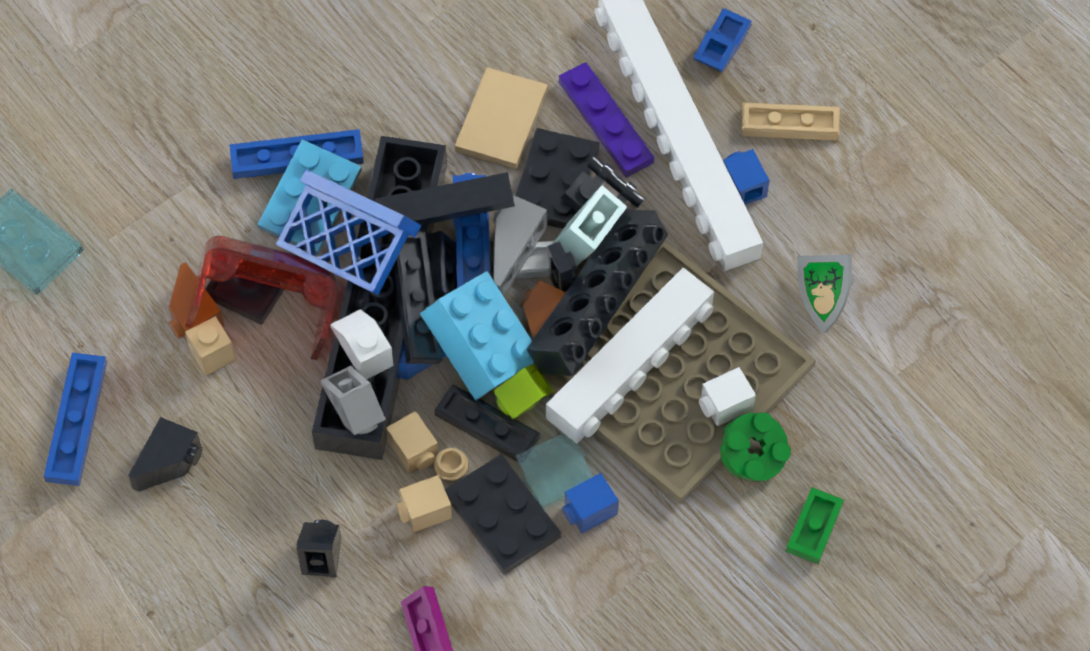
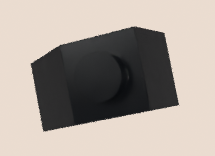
M160 417L128 475L132 488L136 491H142L185 476L190 466H195L202 455L203 447L201 446L198 432Z
M322 519L315 520L313 523L304 522L296 546L302 575L337 577L341 546L339 525Z

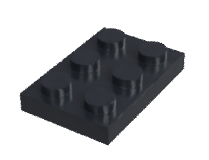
M536 128L515 196L546 209L547 225L564 229L577 211L563 201L561 197L582 171L588 176H592L593 171L587 165L594 156L597 158L600 142Z
M502 454L445 489L455 511L503 575L561 538L560 530Z

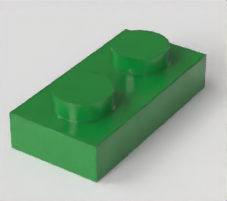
M811 487L787 545L786 552L819 565L843 506L844 499Z

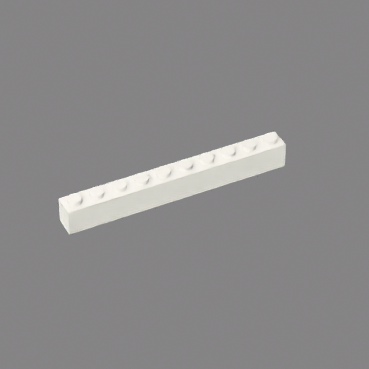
M598 0V8H595L597 21L601 27H606L609 46L613 52L617 51L620 56L619 63L622 73L625 77H630L633 83V95L638 103L642 102L645 108L646 122L649 128H655L658 134L657 143L663 155L667 154L671 161L669 165L672 176L676 181L680 180L684 188L682 189L684 200L689 208L693 206L696 212L697 227L701 234L706 233L710 241L709 250L715 262L719 261L723 270L727 271L761 259L763 241L644 1Z

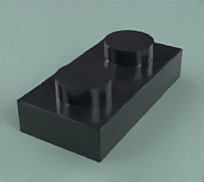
M441 230L429 234V247L427 249L433 293L437 299L457 289L456 243Z
M557 242L547 246L550 280L555 288L566 292L576 278L574 271H577V266L572 253H565L561 242Z

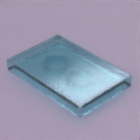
M11 188L0 199V266L37 295L84 249L80 242Z

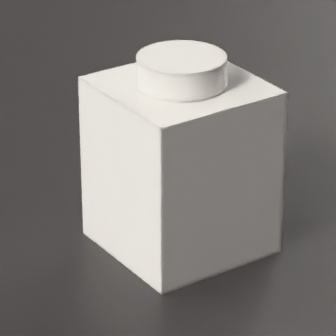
M740 367L704 383L699 404L707 418L712 417L715 424L720 426L754 410L756 394Z

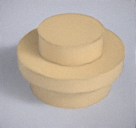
M447 448L436 456L434 470L440 479L447 482H455L462 479L468 472V458L462 451L456 448Z

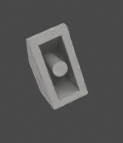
M352 366L320 380L343 424L354 435L369 433L378 426V423L386 420L371 383Z

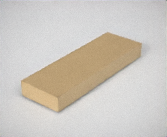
M742 103L741 136L839 141L840 107Z

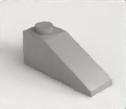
M514 195L515 207L496 210L493 218L495 223L494 282L504 297L547 228V210Z

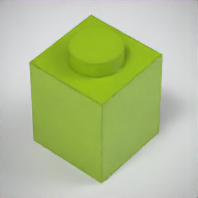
M532 364L523 368L493 392L498 397L496 401L499 408L506 415H510L512 419H515L528 412L555 391L544 375L539 372L536 365Z

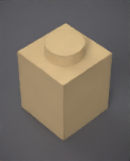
M216 316L185 332L189 349L205 376L236 361L232 342Z
M416 411L386 427L388 443L409 474L417 469L424 470L434 463L438 455V442Z
M439 475L399 489L401 502L396 503L397 511L402 523L409 522L413 533L452 519L451 503Z

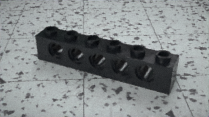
M624 210L593 252L526 349L541 374L573 376L668 236L655 210Z

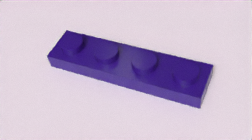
M587 62L559 75V84L626 178L654 164L653 154Z

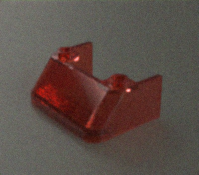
M221 235L210 238L202 252L185 326L192 328L200 307L206 278L219 282L227 281L233 276L301 293L310 305L321 308L310 358L317 360L328 339L337 296L335 274L298 255Z

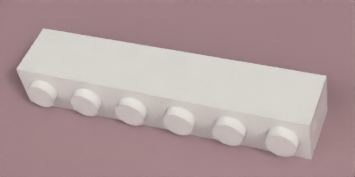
M682 268L546 404V419L576 444L584 436L587 438L591 437L599 428L600 420L608 412L610 414L616 412L624 401L623 397L631 389L636 391L644 383L647 377L646 374L653 367L658 368L666 361L669 356L668 351L675 344H683L691 334V328L698 321L703 323L708 319L714 309L712 306L714 291L685 268Z

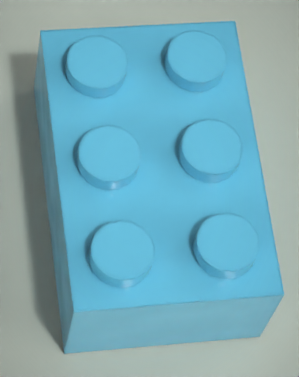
M488 271L441 297L420 313L475 400L500 386L523 368L534 364L526 350L532 340Z

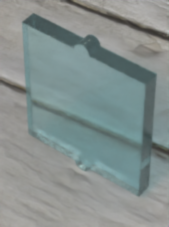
M564 433L516 455V459L526 477L525 485H530L541 507L565 497V491L593 477L585 461L586 454L581 452L578 445Z

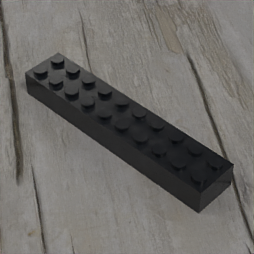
M381 136L367 198L376 202V198L443 185L447 169L446 145ZM367 221L360 224L357 239L369 234ZM435 223L421 225L418 231L425 232L427 249L429 247V234L433 233ZM392 233L378 238L381 251L390 247L389 236ZM371 242L358 248L361 260L374 255ZM376 263L363 268L365 281L370 284L377 272ZM394 267L390 270L378 295L347 280L338 320L361 309L376 321L392 348L393 366L366 379L371 383L386 420L378 423V426L369 433L354 435L345 427L322 387L312 428L314 448L317 450L383 460L387 442L386 427L390 426L401 378L400 360L404 347ZM335 334L324 378L349 366L355 369Z

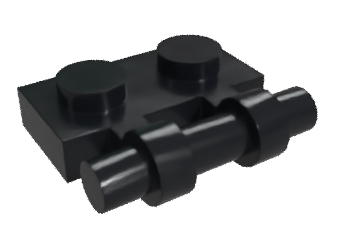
M595 156L587 167L596 176L592 179L582 171L561 197L563 201L578 212L605 181L619 193L616 198L623 204L628 200L638 208L645 200L636 191L637 187L630 181L626 183L613 172L615 168L609 163L603 164Z

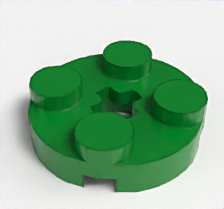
M766 412L740 415L732 419L724 428L720 456L726 469L739 479L751 482L771 479L782 470L785 462L790 458L791 448L788 445L784 429ZM751 438L760 443L759 455L757 453L750 454L748 448L751 446L749 441Z

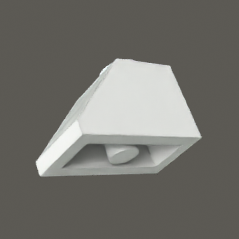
M361 309L330 324L332 331L356 371L365 379L393 366L390 344L376 321Z

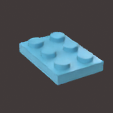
M302 139L258 222V228L278 238L280 237L306 184L300 182L305 170H309L352 191L362 171L361 166ZM314 196L307 207L308 216L320 211L318 198ZM341 210L330 215L332 227ZM322 219L310 224L312 236L325 231ZM303 228L295 231L290 241L291 244L296 245L305 241ZM326 240L314 245L317 256Z

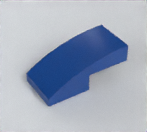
M723 8L711 31L708 30L693 57L694 60L723 72L752 26V20Z

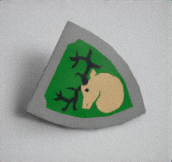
M852 254L798 256V281L802 300L812 321L823 333H827L835 324L846 305L850 286L854 283Z

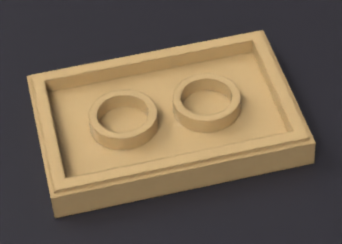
M487 67L456 141L455 152L517 170L547 94L548 85Z

